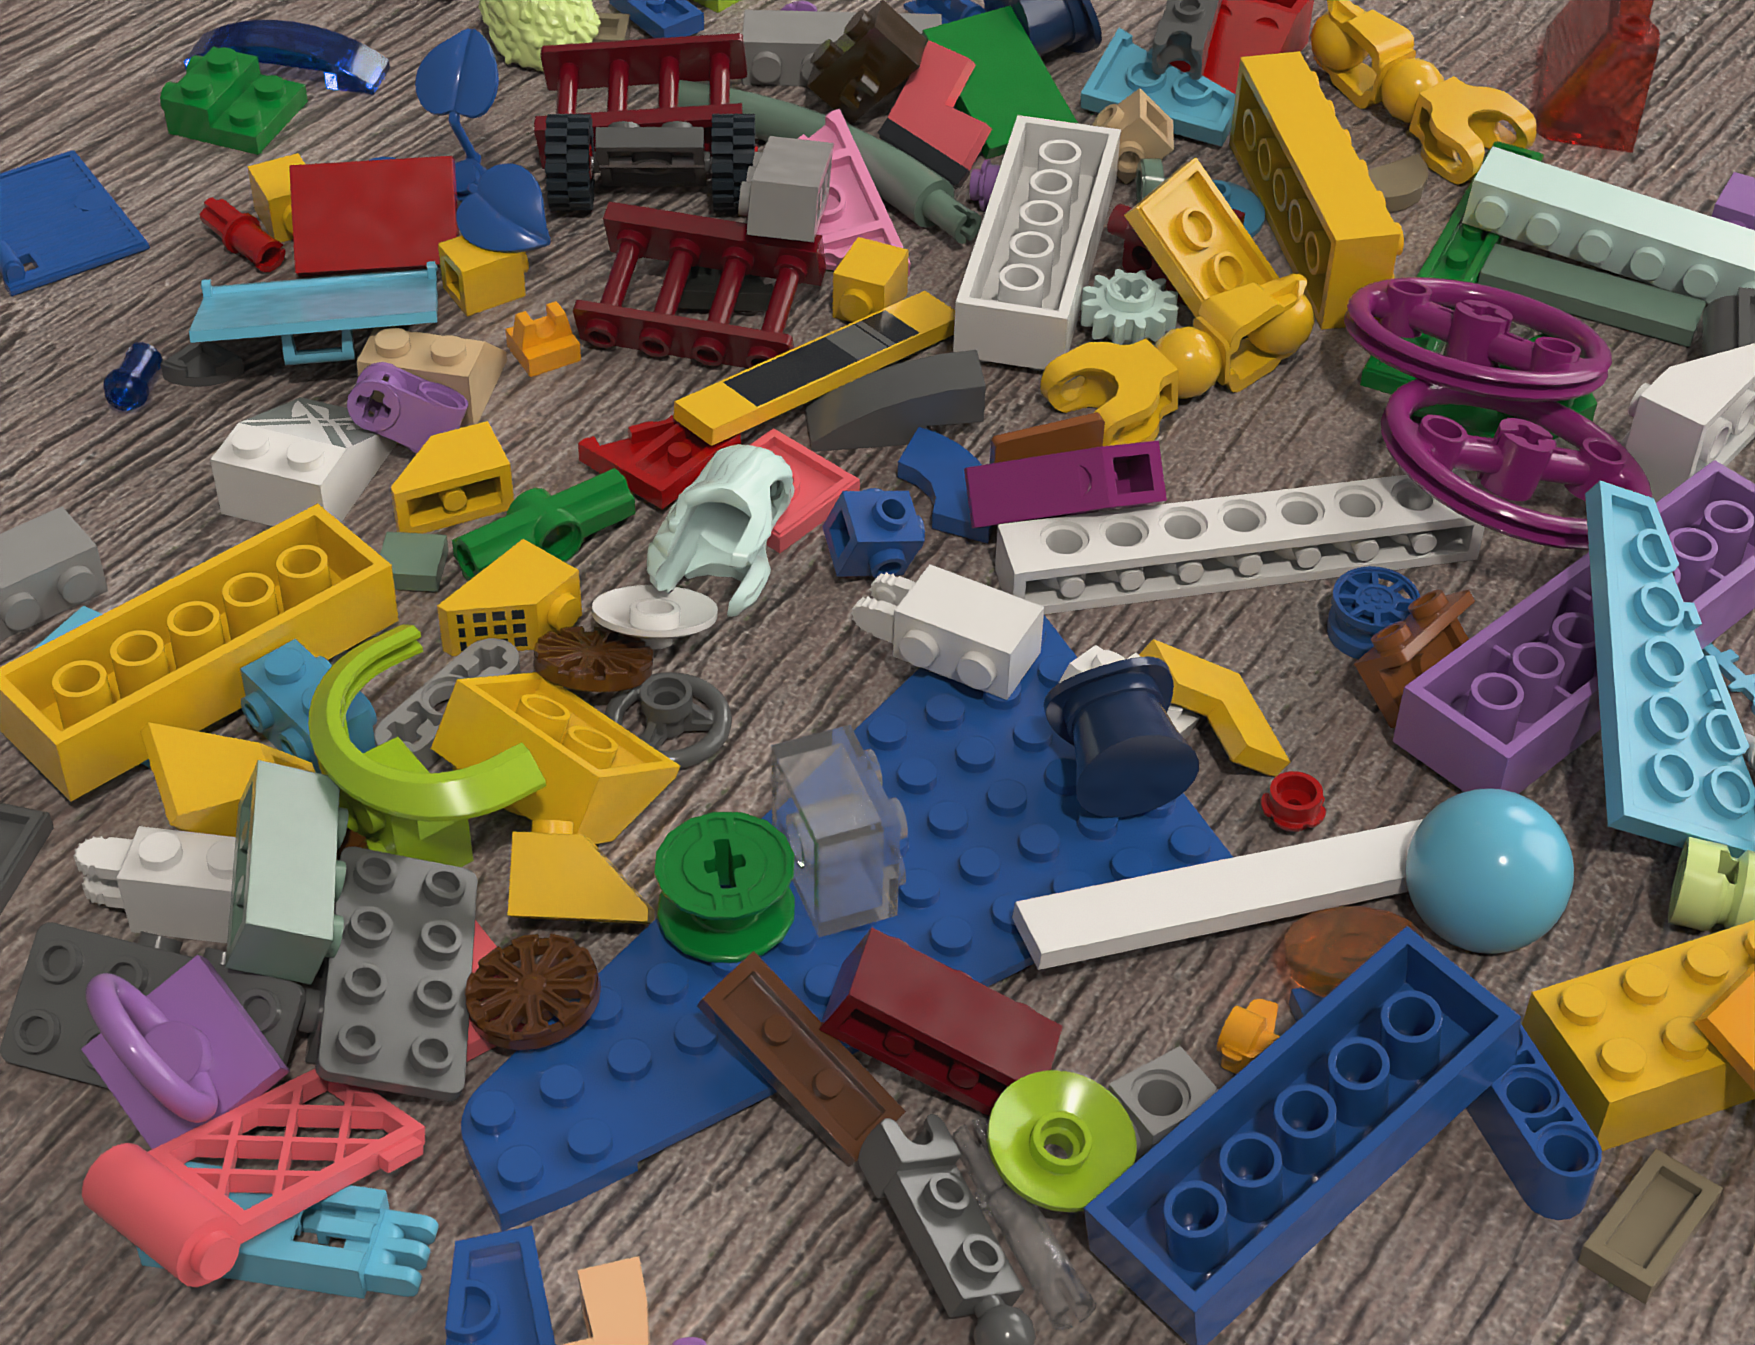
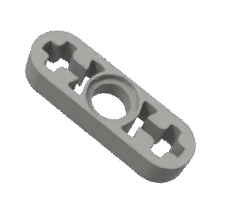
M497 638L483 639L471 644L377 725L374 733L376 747L398 736L426 769L430 768L442 757L433 751L431 746L444 713L435 711L433 707L443 700L450 699L457 679L521 674L519 652L516 647L506 640Z

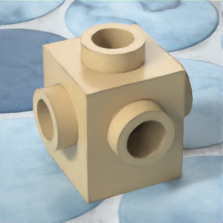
M1141 88L1119 104H1111L1105 107L1093 122V126L1121 129L1117 176L1125 184L1136 178L1137 165L1141 159L1160 158L1162 160L1174 150L1173 120Z

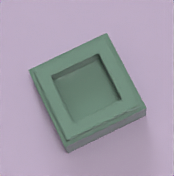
M386 532L380 555L392 564L394 587L396 590L438 592L449 551L447 535Z

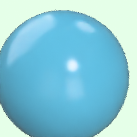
M1492 788L1475 789L1462 792L1443 801L1422 820L1408 848L1405 875L1411 901L1419 916L1434 933L1459 948L1472 952L1493 954L1510 952L1526 947L1545 935L1557 923L1571 897L1574 883V863L1568 840L1562 828L1536 802L1511 791Z

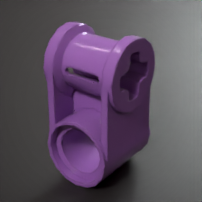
M385 362L372 363L364 368L347 400L348 413L355 424L365 430L398 442L415 453L419 452L430 436L459 429L468 408V401L456 390L440 383L427 381ZM383 377H388V382L383 381ZM374 390L380 391L385 395L383 403L372 399ZM369 411L375 413L373 417L368 416Z

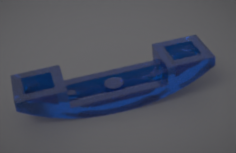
M283 20L241 21L215 28L200 37L184 60L185 69H187L189 60L195 55L204 57L212 47L231 48L239 53L257 56L259 63L324 71L326 89L370 95L375 94L390 70L389 59L359 41L325 28Z

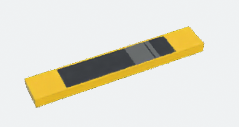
M927 291L920 292L674 401L673 418L713 446L954 335L955 310Z

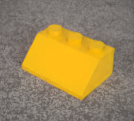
M537 672L457 679L431 746L433 751L453 764L452 770L455 771L479 764L522 742L532 754L546 780V786L504 807V809L517 815L526 816L530 820L573 822V834H582L591 839L594 844L613 841L676 778L680 769V765L563 686L544 679Z

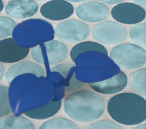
M465 29L445 40L427 54L418 68L415 81L416 95L425 110L436 116L449 114V124L466 154L465 160L455 163L457 200L461 202L456 212L458 228L463 237L470 243L486 250L518 253L550 245L551 241L545 220L543 195L536 178L524 167L513 163L499 164L489 169L485 168L480 164L481 155L473 148L460 123V115L468 118H479L485 115L494 103L499 85L498 67L489 42L476 29ZM377 157V158H373V159H370V160H385V159H396V158H393V157Z

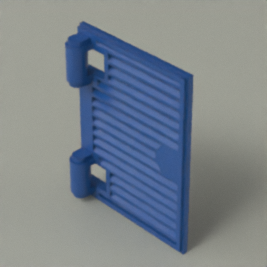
M74 150L0 173V272L5 289L11 297L150 248L147 240ZM31 262L35 269L25 272L23 265Z

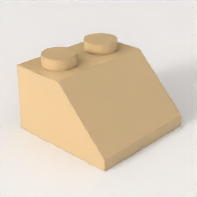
M375 327L356 363L358 376L364 368L372 363L385 362L427 381L440 383L456 390L468 401V408L459 427L463 428L478 424L507 362L506 351L485 341L463 339L452 335L442 336L405 331L400 328ZM385 376L382 380L388 382L389 378ZM374 390L372 399L383 403L385 395L380 391Z

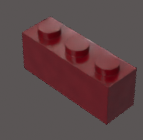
M871 927L842 963L819 1030L990 1117L996 1101L1012 1083L1029 1074L1051 1070L1063 1026L1037 1013L1032 1007L1016 1002L975 981L968 974L952 969L911 948L903 940L888 936Z

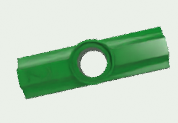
M615 468L554 495H551L542 488L529 489L516 497L505 517L453 539V554L461 568L462 575L467 581L471 580L522 539L566 562L579 550L584 537L635 515V498L629 490L625 477Z

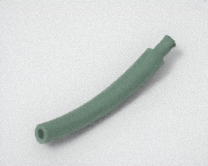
M679 80V107L709 105V84ZM730 88V104L742 103L744 114H755V139L764 142L768 141L769 136L798 139L803 134L809 138L825 125V114L772 97ZM847 124L875 187L883 200L895 207L918 226L927 228L937 225L951 235L958 243H966V238L971 241L978 234L982 222L980 215L954 199V189L949 181L896 147Z

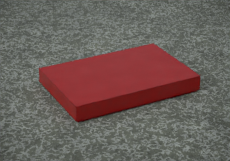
M453 156L289 165L295 274L299 277L427 269V262L435 261L437 267L441 268L438 243L459 237V228L456 221L458 209L456 171Z

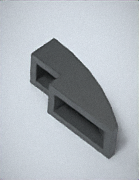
M977 350L937 354L902 362L862 376L806 405L805 417L811 451L908 445L918 427L927 429V426L984 422L986 385Z

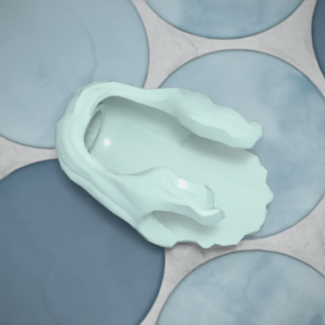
M741 444L720 449L715 453L693 484L686 487L679 494L677 502L671 506L653 542L649 543L647 573L650 575V582L658 591L669 593L671 590H674L683 576L687 580L705 575L733 577L741 581V584L729 602L727 616H738L743 610L755 603L771 572L766 554L767 539L771 536V531L778 519L791 503L795 490L792 484L793 472L783 457L775 455L772 451L762 447Z

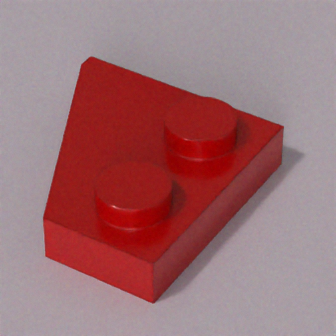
M673 415L663 421H648L629 426V438L601 446L595 436L584 438L578 442L580 462L601 474L613 468L617 469L625 477L630 491L657 507L664 509L676 500L686 487L693 484L718 450L741 444V433L711 446L676 421Z

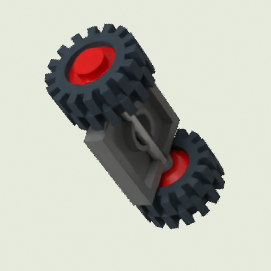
M547 114L545 128V173L549 210H592L594 207V173L601 174L603 186H707V173H711V168L713 210H739L742 181L746 182L748 167L753 166L754 154L758 152V146L755 143V114H712V157H710V152H705L703 127H693V125L687 122L672 121L663 124L662 127H640L633 122L618 121L611 123L608 127H596V152H594L591 114Z

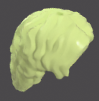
M480 0L479 10L481 11L483 22L489 26L490 38L497 51L505 58V63H518L522 68L530 67L537 71H543L540 57L542 46L591 43L592 39L598 35V28L601 25L599 16L592 5V0Z

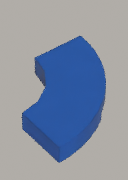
M918 427L898 461V478L918 486L930 497L934 507L932 513L933 529L984 543L989 542L994 526L972 529L964 468L982 464L957 442L934 431Z

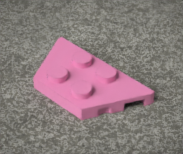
M840 109L831 111L826 115L825 125L809 138L803 134L798 139L834 143L829 197L816 234L823 237L826 270L835 271L857 237L900 248L904 247ZM908 258V276H910V265H911V262H910L909 258Z

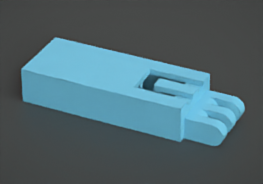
M190 1161L184 1164L188 1168L222 1169V1166ZM349 1185L242 1243L235 1264L222 1278L365 1299L367 1291L412 1297L419 1291L422 1275L418 1271L425 1269L431 1253L427 1245L435 1241L439 1224L435 1219L427 1215L390 1210L386 1190ZM230 1192L229 1199L244 1210H247L271 1197L273 1193ZM307 1232L316 1234L319 1244L328 1245L330 1237L346 1239L343 1248L298 1242L293 1241L295 1235ZM136 1246L142 1266L165 1269Z

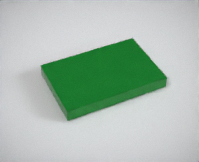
M1011 6L934 26L922 31V35L927 39L926 44L930 40L969 58L976 64L955 105L958 111L974 117L992 128L981 149L985 159L1005 154L1017 115L1078 123Z

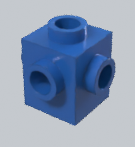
M869 488L862 491H842L822 526L837 577L873 576L877 578L881 573L885 574L886 572L890 575L894 574V576L903 575L925 542L924 523L922 518L916 515L909 491H883L879 488Z

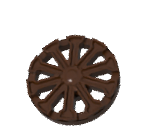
M583 626L565 627L560 629V634L549 631L538 638L534 648L533 666L541 677L566 688L590 692L621 691L637 687L651 677L653 650L650 646H645L646 641L640 638L623 635V637L618 636L617 632L608 628L594 626V632H585Z
M538 934L524 935L511 940L512 945L503 949L497 946L479 960V968L475 973L471 972L467 978L465 989L466 1008L468 1009L467 1012L469 1011L468 1015L476 1032L486 1041L498 1047L512 1050H530L557 1043L581 1028L591 1017L599 1002L601 982L596 965L589 951L583 946L576 945L575 940L556 934H550L549 938H539ZM543 955L536 964V956ZM520 960L521 968H518L513 963ZM580 975H585L580 979H574ZM565 998H574L581 1000L579 1002H567ZM501 1015L499 1019L489 1022L491 1019ZM556 1016L559 1022L549 1025L547 1020ZM519 1023L526 1024L523 1027V1031L514 1032Z

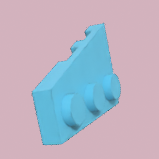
M1118 28L1081 92V108L1100 113L1108 105L1119 104L1141 88L1173 120L1174 134L1222 147L1231 131L1235 94L1204 76L1194 80L1190 78V71L1184 73L1168 64L1165 73L1161 75L1155 74L1152 70L1153 48L1149 51L1144 50L1132 43L1131 34Z

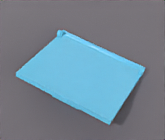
M435 261L427 262V269L221 286H212L210 279L202 280L200 287L203 291V300L189 330L190 343L281 335L285 365L355 360L352 329L437 322L438 267ZM342 330V347L296 351L293 334Z

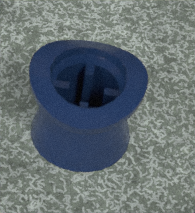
M984 0L986 12L1011 6L1040 57L1060 46L1072 52L1085 53L1097 49L1101 44L1102 31L1091 0Z
M1129 658L1084 671L1057 684L1048 692L1044 699V712L1050 726L1056 734L1075 748L1077 800L1081 807L1089 813L1101 817L1114 818L1145 813L1176 799L1191 786L1197 777L1199 759L1167 714L1173 696L1174 684L1168 665L1159 658Z

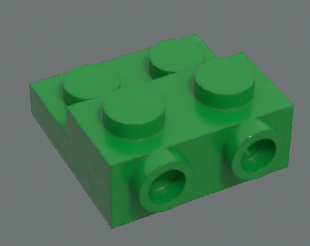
M212 47L204 57L193 56L188 62L186 75L178 83L167 82L160 95V105L165 114L168 134L259 155L308 102L305 84L284 80L275 75H263L260 73L257 56L239 53L231 48Z

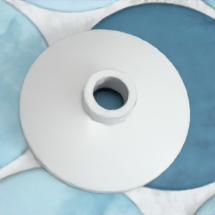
M636 585L613 589L599 595L593 601L592 616L596 622L612 631L640 638L646 641L645 646H650L651 649H662L671 646L674 638L692 635L712 626L717 620L718 608L712 599L693 590L675 587L674 590L666 593L658 591L654 585Z

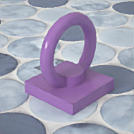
M200 955L195 956L147 996L125 979L110 973L98 974L87 984L85 991L86 1003L101 1033L81 1048V1050L151 1149L262 1095L290 1072L210 961Z

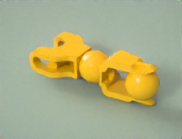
M1327 0L1328 11L1317 19L1310 34L1311 49L1315 55L1313 56L1314 60L1330 75L1332 84L1358 108L1365 109L1373 104L1382 102L1392 117L1411 123L1409 132L1415 135L1422 144V159L1437 174L1449 182L1462 184L1474 178L1476 173H1478L1485 154L1484 148L1491 149L1495 141L1525 149L1533 145L1536 138V119L1528 108L1508 93L1490 87L1471 86L1460 81L1455 76L1444 81V77L1434 64L1420 58H1415L1416 51L1413 49L1414 37L1410 30L1373 9L1366 12L1349 0ZM1368 54L1372 58L1371 67L1362 63ZM1505 120L1509 122L1515 130L1516 136L1503 126L1500 121Z
M1289 274L1263 285L1253 282L1210 296L1200 305L1198 317L1193 319V327L1171 329L1158 339L1155 345L1146 338L1131 345H1119L1110 342H1088L1056 357L1046 366L1040 384L1041 394L1055 409L1063 413L1087 407L1098 408L1094 413H1099L1105 421L1103 446L1154 441L1159 433V423L1162 418L1178 409V398L1201 396L1216 383V380L1232 392H1240L1273 371L1281 360L1294 354L1308 341L1314 326V313L1311 303L1303 294L1307 280L1301 274Z

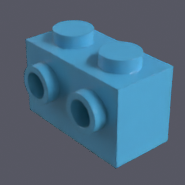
M294 639L240 668L246 695L241 698V707L251 726L256 731L262 733L278 750L312 762L315 772L322 774L310 740L308 726L309 709L318 684L332 665L323 656L315 658L300 642ZM359 691L347 710L346 721L351 742L362 753H365L376 747L373 726L377 723V716L370 701Z

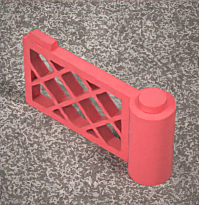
M314 1068L148 1152L137 1144L123 1143L113 1146L101 1154L89 1168L83 1181L82 1198L84 1204L183 1284L188 1287H200L228 1273L237 1260L242 1243L379 1169L389 1174L422 1156L423 1145H425V1126L370 1088L326 1081L318 1076ZM326 1091H329L344 1102V1106L303 1104ZM257 1126L286 1127L284 1136H247L243 1134ZM298 1127L340 1128L338 1138L296 1136ZM351 1129H381L389 1133L380 1139L350 1138ZM196 1157L224 1158L222 1169L188 1168L184 1164ZM237 1159L279 1160L277 1170L235 1169ZM292 1160L334 1161L333 1164L320 1171L290 1170ZM230 1192L273 1193L271 1197L247 1210H244L229 1199Z

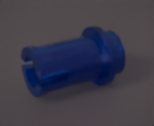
M143 342L132 344L131 348H128L119 368L108 373L103 382L105 398L111 406L121 411H131L145 404L149 398L148 386L156 372L160 370V363L163 362L161 353L155 347Z

